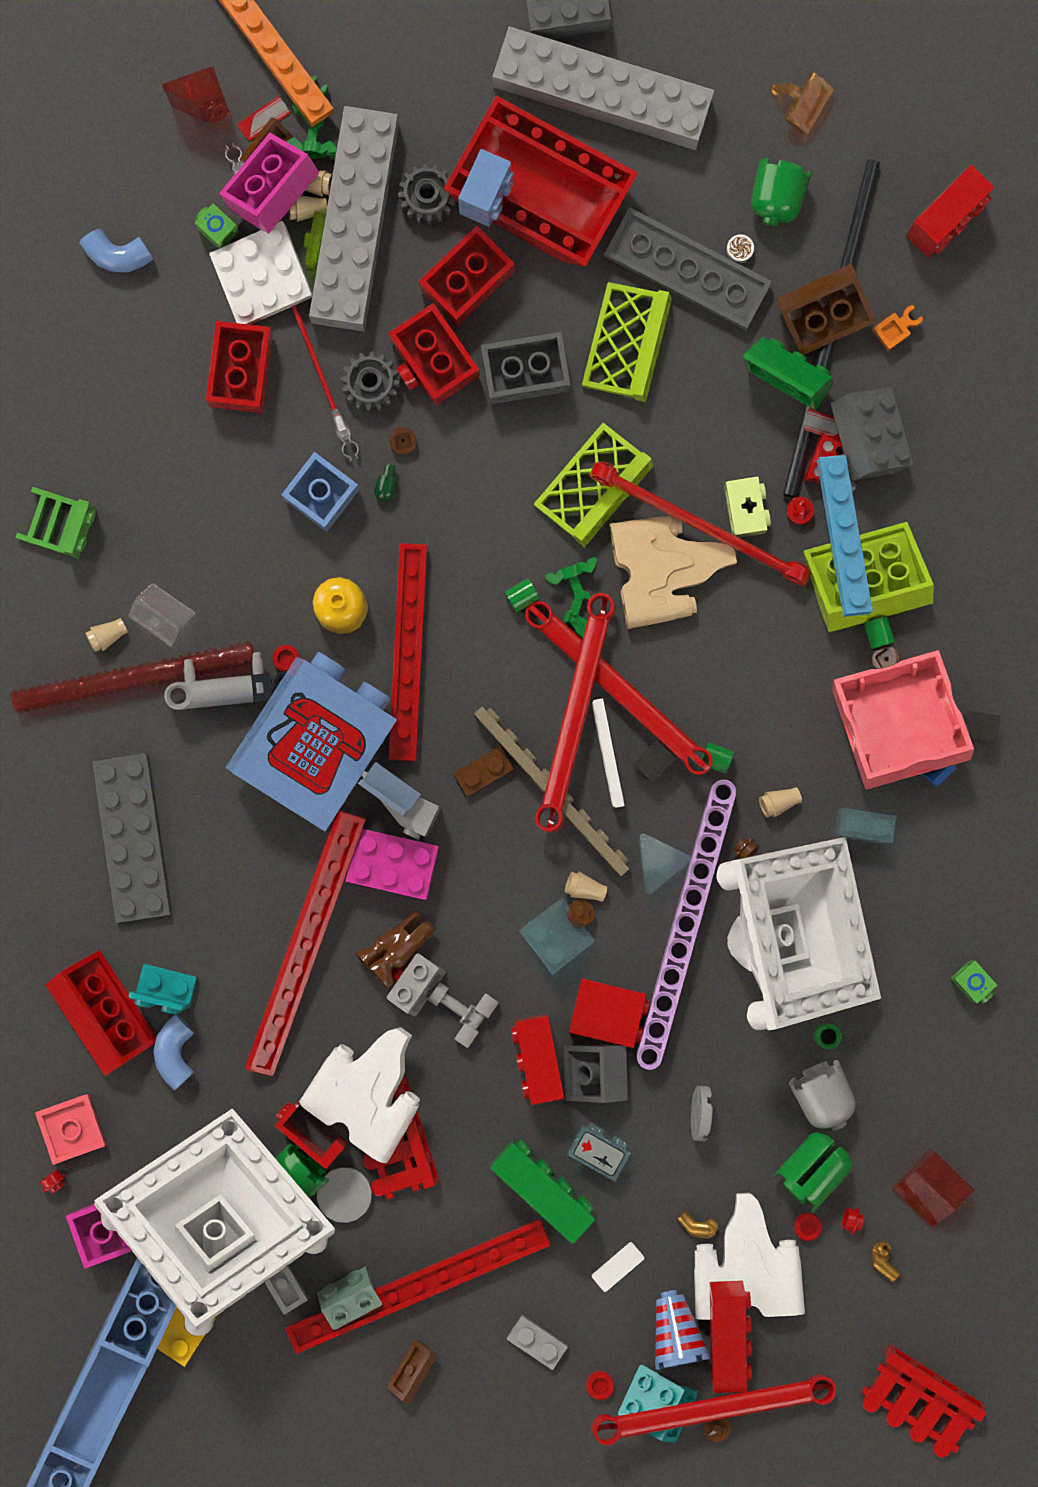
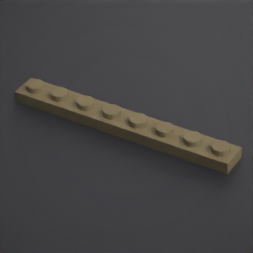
M483 707L478 709L474 716L545 793L550 773L545 768L540 771L534 764L537 761L536 757L527 748L524 751L520 749L516 744L519 741L517 736L509 728L505 731L498 724L501 719L491 708L487 711ZM567 793L562 811L563 814L617 874L622 876L629 870L626 865L629 860L619 849L614 852L608 846L611 840L601 829L596 832L589 825L592 819L583 809L577 811L571 805L574 800Z

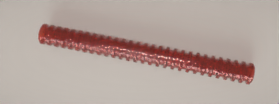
M246 641L243 645L239 642L237 646L230 644L229 648L221 646L219 650L212 648V651L209 652L206 649L204 653L196 651L195 655L187 653L186 657L179 655V658L173 656L170 660L163 658L162 662L154 660V663L146 662L143 666L141 663L137 664V667L130 665L129 669L121 667L117 671L115 668L112 669V672L104 671V674L96 672L95 676L88 674L86 678L84 676H79V679L72 677L70 681L63 679L62 683L54 681L52 685L48 682L45 686L37 685V688L29 686L28 690L25 688H21L19 692L16 689L12 690L11 701L14 710L20 714L22 710L29 712L30 708L38 710L40 706L42 708H46L47 705L53 707L55 703L63 705L64 701L71 703L75 699L77 702L80 701V698L88 699V696L96 698L97 694L105 696L107 692L108 694H113V691L120 693L122 689L129 691L130 687L138 689L140 685L143 688L147 684L153 686L155 682L163 684L164 680L171 682L173 678L177 681L180 677L185 679L184 660L187 659L193 660L195 676L197 673L204 675L207 671L211 674L213 670L220 672L221 668L229 670L231 666L238 668L240 664L242 667L246 666V663L252 665L254 650L250 641Z

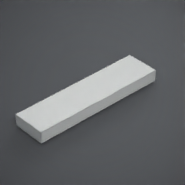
M603 698L593 700L592 708L612 807L614 809L624 807Z

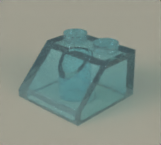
M560 898L519 930L552 975L595 941L585 927L578 928L569 922L566 915L568 904L563 898Z

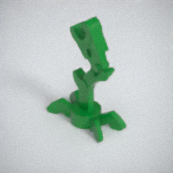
M312 76V80L317 84L318 77ZM327 84L320 89L324 96L329 91ZM292 103L295 114L302 116L309 126L308 138L302 144L294 137L286 142L308 154L310 159L329 157L330 160L335 161L336 146L330 140L323 145L317 142L318 131L323 128L324 120L311 127L297 106Z
M595 557L588 559L587 563L580 562L558 570L555 575L549 573L544 577L545 580L554 585H557L562 579H569L575 597L570 610L565 612L563 621L564 623L569 621L581 638L584 636L587 619L579 616V610L583 599L589 600L591 596L582 589L577 575L583 572L591 573L597 562Z

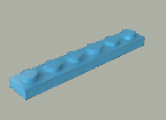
M846 455L819 457L817 465L843 617L868 615L873 610Z

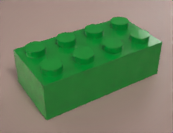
M512 1138L491 1161L490 1169L568 1241L574 1244L595 1221L593 1204L583 1195L579 1198L574 1195V1187L562 1176L557 1179L552 1174L553 1168L543 1158L536 1160L531 1155L533 1149L522 1139L517 1142Z

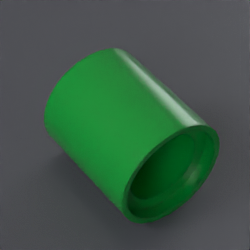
M528 578L504 592L516 613L540 599Z
M887 616L864 623L871 650L895 643Z
M708 742L705 749L709 751L713 759L711 769L726 774L734 751ZM703 753L701 760L709 765V759Z
M823 1023L814 1030V1041L824 1049H834L841 1042V1032L834 1025ZM829 1028L834 1032V1039L831 1043L824 1044L820 1036L823 1030Z

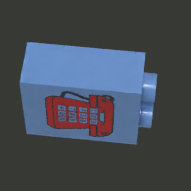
M317 652L311 663L296 657L225 768L323 831H326L397 719L384 712V709L391 700L390 697L364 681L355 693L338 682L346 669L324 654Z

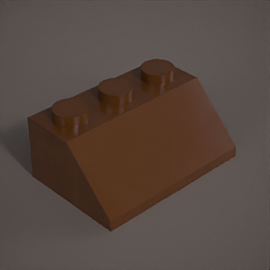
M852 264L777 298L782 315L802 355L877 322Z

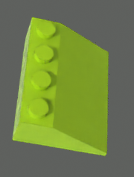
M908 522L860 535L873 610L868 615L843 617L831 543L804 550L807 567L811 572L810 577L828 632L933 604L934 584Z

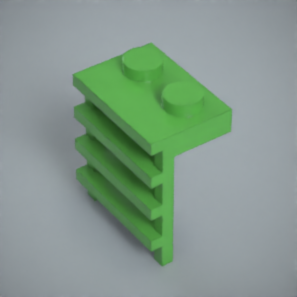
M32 487L31 492L41 495L28 535L17 533L15 538L79 559L81 552L85 548L86 536L89 527L93 524L96 508L88 501L81 499L75 501ZM48 498L56 500L42 541L35 539ZM66 503L72 506L59 545L57 546L50 542L63 504Z

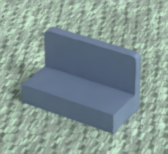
M376 762L364 779H361L358 783L404 817L407 816L421 796L419 792Z

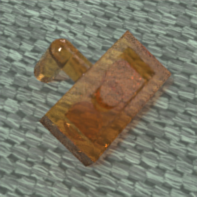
M816 73L809 74L801 90L793 83H781L772 86V93L774 95L789 94L795 99L783 119L802 135L809 133L834 90Z

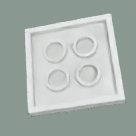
M283 221L278 222L269 234L260 230L209 253L237 323L251 325L306 301L313 296Z

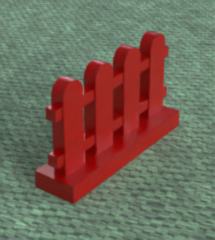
M403 1077L393 1096L392 1104L395 1103L401 1094H405L406 1091L411 1092L407 1077ZM416 1111L406 1130L409 1140L406 1141L403 1135L387 1163L379 1162L368 1154L363 1157V1166L369 1170L377 1168L380 1176L371 1184V1191L374 1195H386L387 1199L395 1197V1191L412 1186L413 1191L421 1189L420 1183H423L424 1189L440 1182L418 1111ZM413 1156L417 1164L416 1167H414L411 1157ZM401 1160L404 1161L406 1170L388 1175L385 1165Z
M890 1344L884 1352L886 1365L880 1362L877 1367L880 1374L870 1388L865 1385L862 1389V1393L865 1395L863 1398L864 1409L868 1412H875L880 1406L888 1409L886 1419L891 1427H899L904 1420L912 1425L910 1427V1437L915 1442H922L927 1436L935 1439L933 1449L938 1457L948 1456L951 1450L957 1453L960 1448L957 1444L958 1440L966 1428L972 1430L975 1426V1422L972 1419L975 1418L981 1422L987 1414L984 1403ZM902 1373L906 1374L907 1376L910 1377V1379H909V1380L906 1379V1378L903 1377L901 1374H902ZM897 1382L904 1388L893 1403L886 1399V1397ZM928 1388L934 1392L933 1395L925 1391V1389ZM922 1398L927 1401V1404L916 1418L910 1414V1411L918 1399ZM949 1403L958 1408L956 1410L949 1406ZM944 1412L951 1418L941 1433H939L933 1427Z

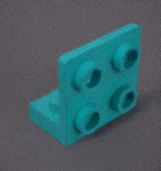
M143 964L137 990L130 992L129 998L135 999L134 1004L150 1008L151 1006L155 1007L156 1004L162 1006L161 1011L171 1014L181 1013V1011L190 1009L198 977Z
M640 1365L619 1409L618 1415L694 1402L699 1391L690 1386L678 1385L647 1366ZM683 1427L649 1434L660 1441L676 1443Z

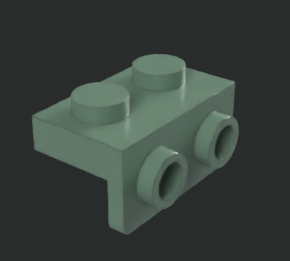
M366 1266L360 1270L352 1271L343 1279L328 1284L317 1292L321 1311L333 1330L382 1305Z

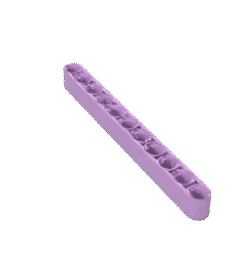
M720 780L714 783L708 794L644 1023L642 1038L636 1052L637 1062L645 1069H655L662 1061L736 796L735 786L728 780ZM719 785L728 787L730 795L727 800H721L716 796V788ZM712 811H717L722 815L721 825L712 826L709 823L708 816ZM705 837H710L715 842V849L711 853H706L701 848V841ZM699 863L704 864L708 869V874L704 879L696 878L693 873L694 867ZM690 890H696L700 893L701 899L697 905L692 906L686 900V895ZM684 916H688L693 920V927L688 932L681 931L678 925L679 920ZM678 942L684 944L686 948V953L681 958H675L671 953L672 946ZM669 969L676 970L679 975L677 982L672 985L664 981V974ZM660 996H668L671 1000V1006L666 1011H660L656 1006V1001ZM659 1022L663 1025L664 1032L660 1037H652L649 1034V1027L652 1023ZM646 1049H653L656 1052V1059L651 1064H646L641 1059V1055Z

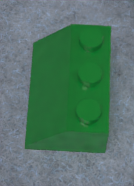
M762 337L745 352L743 360L748 372L815 411L833 385L832 377L829 376L831 374L829 370L821 365L816 367L807 363L808 359L796 351L793 354L784 349L785 346L774 338H771L769 341Z

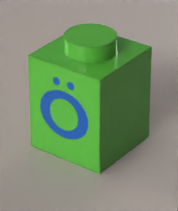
M214 204L209 208L204 207L197 214V220L194 222L197 229L218 249L227 246L239 233L237 225Z
M969 960L950 978L972 1003H978L979 1001L985 1003L994 995L993 989L997 986L975 960Z

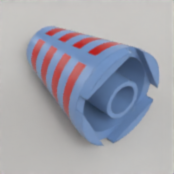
M677 1290L660 1293L661 1299L656 1300V1370L711 1359L708 1348L684 1295H678Z

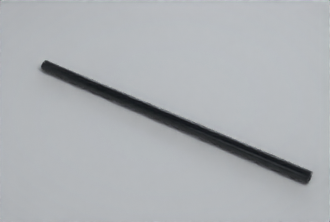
M868 159L866 162L840 269L850 264L854 267L880 165V162ZM835 341L819 348L815 367L821 365L828 370ZM806 405L783 490V495L795 498L812 435V432L803 429L807 411L811 409Z

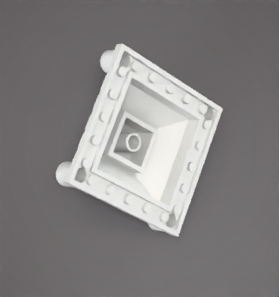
M846 837L720 864L717 870V881L720 886L725 890L740 889L741 894L740 916L733 923L727 937L728 948L732 956L743 967L753 972L763 994L764 1001L753 1002L748 1008L747 1020L752 1028L755 1030L778 1029L881 999Z
M233 1109L94 1200L95 1207L101 1213L103 1226L108 1230L118 1232L120 1237L131 1248L132 1252L185 1316L187 1331L196 1336L207 1334L213 1327L214 1317L302 1256V1254L305 1252L310 1254L322 1252L326 1248L328 1238L335 1231V1228Z

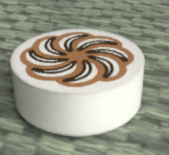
M736 235L728 242L727 256L736 263H745L752 257L754 244L749 237Z

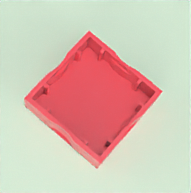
M939 650L902 660L887 668L870 669L833 680L832 692L866 790L971 760L974 747L962 714L954 702L951 683Z

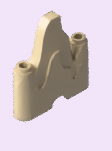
M672 516L609 524L615 564L617 567L625 569L629 575V581L621 589L623 610L628 629L671 621L697 613L694 597H689V595L675 596L672 592L702 584L716 571L737 563L735 550L727 544L685 541L677 538L678 534L683 533L682 523Z

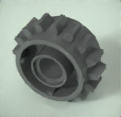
M423 164V168L417 169L414 166L413 173L404 174L406 182L399 183V188L404 192L398 193V198L404 201L401 203V209H408V218L415 216L417 223L420 224L422 220H427L428 224L431 225L432 220L437 219L441 222L442 215L451 214L449 206H455L456 200L443 189L448 181L446 170L440 172L437 165H434L433 168H428L427 164ZM429 189L435 194L430 199H424L420 196L422 191Z
M370 352L369 356L359 353V359L357 360L351 358V366L343 368L347 376L341 377V383L347 384V386L342 388L343 394L350 393L347 401L349 403L356 401V409L359 410L364 406L367 412H370L372 407H376L378 411H381V405L384 403L388 406L391 405L389 398L391 396L397 397L394 387H400V382L393 379L399 376L397 370L391 371L394 365L393 362L388 361L386 363L383 354L378 358L374 356V352ZM369 376L378 379L377 384L371 388L363 385V381Z

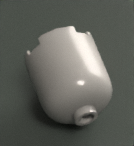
M834 1060L833 1065L830 1066L827 1061L813 1065L802 1071L804 1077L798 1081L796 1078L790 1080L789 1085L812 1126L822 1129L831 1128L832 1131H835L847 1125L846 1120L854 1113L856 1101L838 1060Z

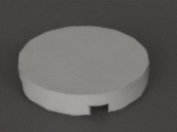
M697 1085L693 1094L691 1133L695 1141L707 1140L708 1133L711 1130L713 1107L707 1102V1097L712 1096L708 1086Z
M339 1167L332 1169L324 1176L329 1181L317 1191V1200L320 1209L328 1218L336 1222L348 1223L357 1220L366 1213L371 1203L372 1191L369 1180L365 1175L353 1167Z

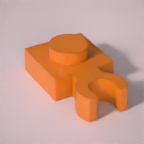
M913 305L908 306L904 310L901 318L896 313H893L872 329L887 351H890L911 335L907 329L908 327L915 328L922 322V316L917 320L909 318L908 314L915 308Z

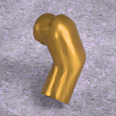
M687 1210L676 1218L692 1237L711 1238L718 1230V1223L714 1219L709 1218L705 1222H696Z
M885 1241L877 1242L872 1249V1265L888 1280L894 1282L900 1275V1271L889 1263L891 1246Z

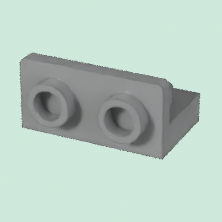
M416 954L388 994L387 999L407 1014L416 1017L446 971L422 955Z

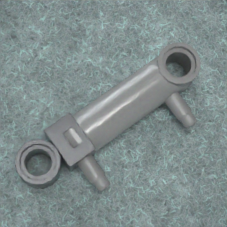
M256 652L252 654L253 675L196 681L193 660L187 659L184 660L185 682H176L169 685L165 691L164 698L168 706L174 710L269 701L277 688L278 680L283 678L287 672H280L271 678L270 673H264L261 653ZM179 688L185 691L186 700L183 703L175 704L171 701L170 694L174 689Z

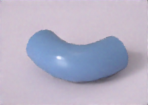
M99 228L85 235L79 242L87 256L97 266L111 272H131L154 260L140 237L124 246H117Z
M174 1014L165 1023L156 1037L153 1051L156 1069L174 1091L194 1073L182 1059L181 1049L195 1031L178 1014Z

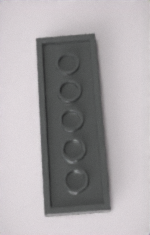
M630 207L604 253V257L746 331L772 283L771 280Z
M143 753L92 761L115 922L121 923L171 915L148 754Z

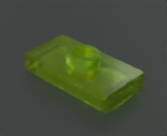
M316 211L314 213L311 233L306 232L304 239V248L307 249L304 264L306 270L312 272L317 271L326 218L324 213Z

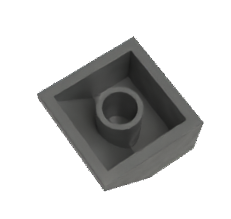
M609 1044L565 1045V1101L597 1103L627 1101L626 1046Z

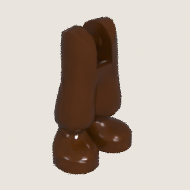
M415 911L396 927L377 937L371 947L359 949L355 953L360 962L375 975L386 989H389L394 984L391 973L392 969L403 968L436 931V928L430 922L423 923L424 916L419 911Z

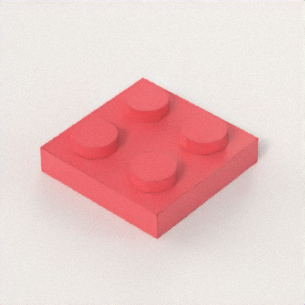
M89 1093L35 1112L53 1165L107 1145Z

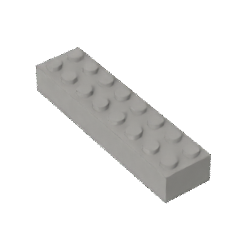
M510 26L508 27L492 76L494 88L693 150L697 149L714 94L713 89Z
M344 106L309 314L312 324L365 332L399 128L398 114Z

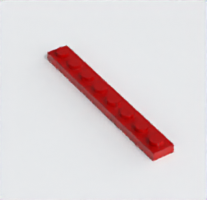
M400 543L391 700V716L397 720L390 730L388 760L416 761L427 544Z

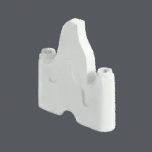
M401 1027L389 1030L378 1038L369 1050L356 1061H353L352 1055L354 1052L351 1048L343 1044L335 1047L300 1099L301 1106L326 1125H333L336 1122L344 1123L349 1129V1140L351 1143L373 1159L387 1163L419 1108V1097L409 1091L401 1094L395 1103L392 1104L393 1096L404 1076L405 1051L412 1035Z
M736 1193L734 1214L724 1232L722 1265H718L716 1249H713V1244L697 1245L694 1270L696 1319L710 1320L709 1282L743 1280L745 1291H750L751 1306L759 1308L765 1317L805 1314L799 1246L796 1245V1240H781L777 1249L774 1248L766 1229L759 1202L751 1193Z

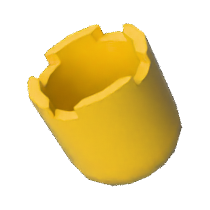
M337 577L330 578L320 584L314 594L313 609L322 627L337 634H347L355 631L362 625L368 612V603L366 596L357 584L350 579Z

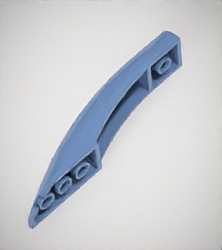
M138 1258L82 1367L26 1487L90 1486L113 1435L154 1356L175 1311L176 1304L169 1298Z

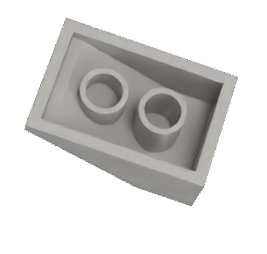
M364 771L362 777L364 778L368 772ZM419 797L407 816L404 817L383 802L397 822L405 827L403 833L418 840L421 835L426 838L428 837L441 809L439 806Z

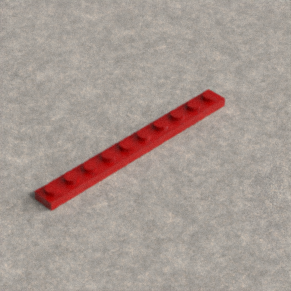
M339 810L334 818L245 1068L249 1071L270 1076L274 1075L366 820L360 816Z
M539 1218L375 1288L382 1305L336 1330L332 1329L322 1311L288 1325L285 1329L295 1354L546 1248L551 1243Z

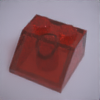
M213 66L162 84L171 107L203 122H218L226 117L225 115L230 114Z
M930 1148L892 1187L931 1227L955 1212L975 1191Z

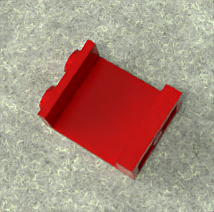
M581 978L569 1032L634 1048L635 1042L640 1043L644 1027L639 1026L641 1015L647 1016L650 1000L645 999L646 993L636 992Z
M298 1100L293 1105L288 1102L276 1115L279 1121L275 1127L327 1169L348 1142L339 1135L325 1152L288 1121L301 1105Z

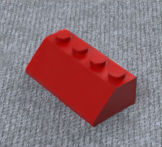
M100 950L61 971L45 984L104 1076L126 1064L155 1044L157 1036L136 1004H134L132 998H129L128 992Z

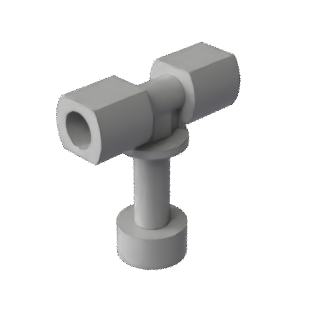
M440 982L428 1001L435 1006L440 1002L462 1017L459 1022L463 1024V1027L454 1039L468 1048L479 1033L476 1030L485 1017L489 1018L499 1002L485 993L476 1007L471 1004L467 1008L448 995L446 992L449 988Z

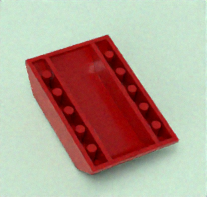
M495 96L443 189L458 202L459 195L480 149L510 161L511 172L514 173L512 179L514 184L510 194L503 196L501 203L503 208L498 220H492L491 223L561 262L586 267L636 179L638 172L506 100Z

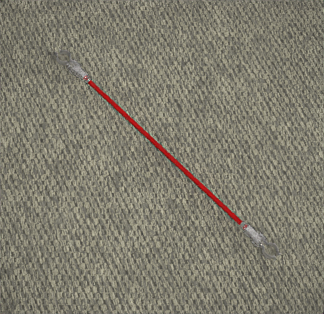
M233 142V147L240 150L239 147L234 146L235 144ZM226 145L227 149H226L225 155H226V158H227V153H228V151H229V148H228V146ZM227 158L229 162L233 163L232 172L235 175L243 163L240 160L234 163V161ZM294 305L291 308L332 409V419L336 427L337 438L344 442L342 446L344 454L345 441L349 440L351 443H356L351 441V429L346 424L339 408L336 407L298 308ZM357 446V452H356V454H355L356 457H357V454H358V452H359L358 446Z

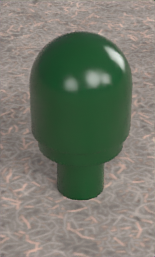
M385 464L383 475H379L376 480L374 494L381 502L391 501L396 494L398 485L397 478H394L396 466L391 464Z

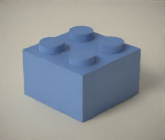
M480 149L458 198L459 213L488 227H490L492 220H498L503 205H501L503 196L510 194L514 184L511 162Z
M314 452L281 495L287 503L328 532L360 489L357 483Z

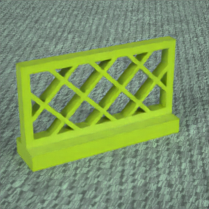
M608 282L582 381L583 387L633 397L637 401L646 402L672 302L669 292L661 290L654 292ZM613 291L624 293L628 299L616 308H614L610 301ZM642 297L652 298L651 308L640 313L634 302ZM632 305L638 316L624 324L618 312ZM615 315L622 326L608 334L604 328L605 320ZM641 320L645 326L644 334L633 339L627 328ZM625 330L631 342L617 349L611 338ZM602 331L605 334V337L601 338ZM609 341L615 352L601 360L597 353L598 347ZM642 341L641 347L639 348L637 344ZM635 346L639 353L638 359L627 365L621 354ZM618 356L625 367L611 375L604 364ZM597 357L599 362L594 364L595 358ZM602 366L608 378L600 383L591 382L592 372ZM635 367L634 374H633V373L631 372V369ZM627 371L632 378L630 390L618 387L614 381ZM612 382L614 386H610L607 384Z
M604 423L600 425L534 503L537 509L574 537L584 548L630 494L616 487L601 486L598 482L595 487L582 488L581 475L590 474L592 468L580 470V460L584 456L595 455L596 463L599 462L598 454L614 453V467L618 473L619 470H624L619 476L636 485L642 481L654 466L652 458L644 452L641 453ZM604 432L613 438V448L598 449L597 440ZM616 442H618L622 447H617ZM629 451L635 456L630 464L618 465L617 452ZM577 475L578 488L563 490L562 481L567 476ZM598 491L599 500L596 504L583 506L582 493ZM579 493L580 507L565 508L564 495ZM551 496H560L561 509L549 510L543 504ZM580 512L581 521L574 529L566 524L565 513ZM556 514H561L562 520Z

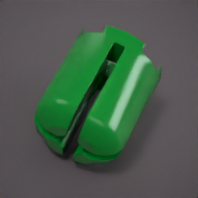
M819 1132L810 1134L773 1174L775 1178L780 1175L785 1180L783 1183L785 1189L801 1204H804L806 1201L813 1206L812 1213L816 1212L820 1205L851 1173L853 1167L850 1156L840 1146L802 1187L800 1186L805 1178L835 1146V1141L830 1136Z

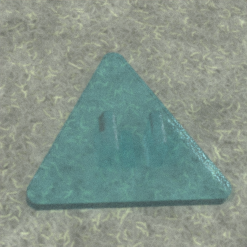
M644 833L638 836L645 892L650 894L690 861V856Z

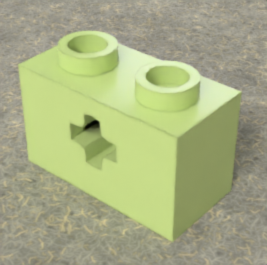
M758 477L727 481L724 485L732 534L738 538L765 534L767 526L771 525L769 511L764 510L762 500L766 499L764 483L759 484ZM746 501H748L750 506H754L749 514L747 509H742Z

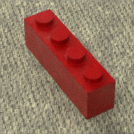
M743 1280L709 1282L710 1355L713 1393L747 1392V1380H752L751 1364L747 1363L746 1357L751 1356V1341L746 1339V1333H751L750 1315L746 1316V1309H751L750 1291H745Z

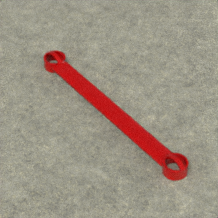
M596 462L589 476L598 483L608 487H616L781 572L785 579L795 584L806 586L811 572L803 563L798 561L785 562L620 477L616 468L610 463Z
M605 593L593 595L587 603L589 616L542 806L535 814L537 826L547 833L558 831L564 823L562 811L609 620L616 612L613 599ZM602 599L600 613L598 616H595L592 613V606L597 600ZM609 600L611 605L610 611L605 615L607 603ZM550 809L548 824L544 828L541 825L540 816L545 810ZM556 810H557V811H558L557 813H558L559 819H558L557 824L553 827V823H554L555 815H556Z
M536 601L530 604L525 614L528 623L533 628L539 629L577 664L582 639L553 613V610L547 603ZM535 607H545L549 611V619ZM532 611L544 624H534L531 621L530 612ZM600 657L595 681L680 758L694 775H704L709 772L713 764L709 751L699 747ZM699 751L706 754L709 759V765L694 752ZM689 757L697 762L704 771L693 770L688 762Z
M816 1374L807 1381L615 1417L609 1414H602L594 1419L591 1431L599 1443L612 1445L620 1438L816 1402L825 1405L834 1399L836 1386L827 1376ZM820 1380H825V1381L828 1382V1383L815 1384L817 1381H820ZM819 1389H829L828 1394L821 1399L814 1398L812 1391ZM606 1420H610V1421H612V1422H615V1423L601 1424L603 1421H606ZM616 1429L611 1438L601 1439L598 1437L597 1432Z

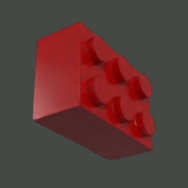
M971 164L913 222L906 237L928 258L934 252L939 255L950 244L949 242L954 237L953 234L959 236L973 219V216L976 218L985 210L987 204L992 200L990 194L995 187Z
M476 226L419 280V287L458 327L515 272V263Z
M434 303L388 333L391 343L435 406L480 376L479 368Z
M216 321L206 402L209 407L263 414L273 333L270 327Z
M548 1013L516 1019V1026L511 1027L514 1045L520 1044L521 1053L516 1054L519 1072L525 1071L526 1080L522 1081L524 1098L530 1099L531 1105L564 1099Z

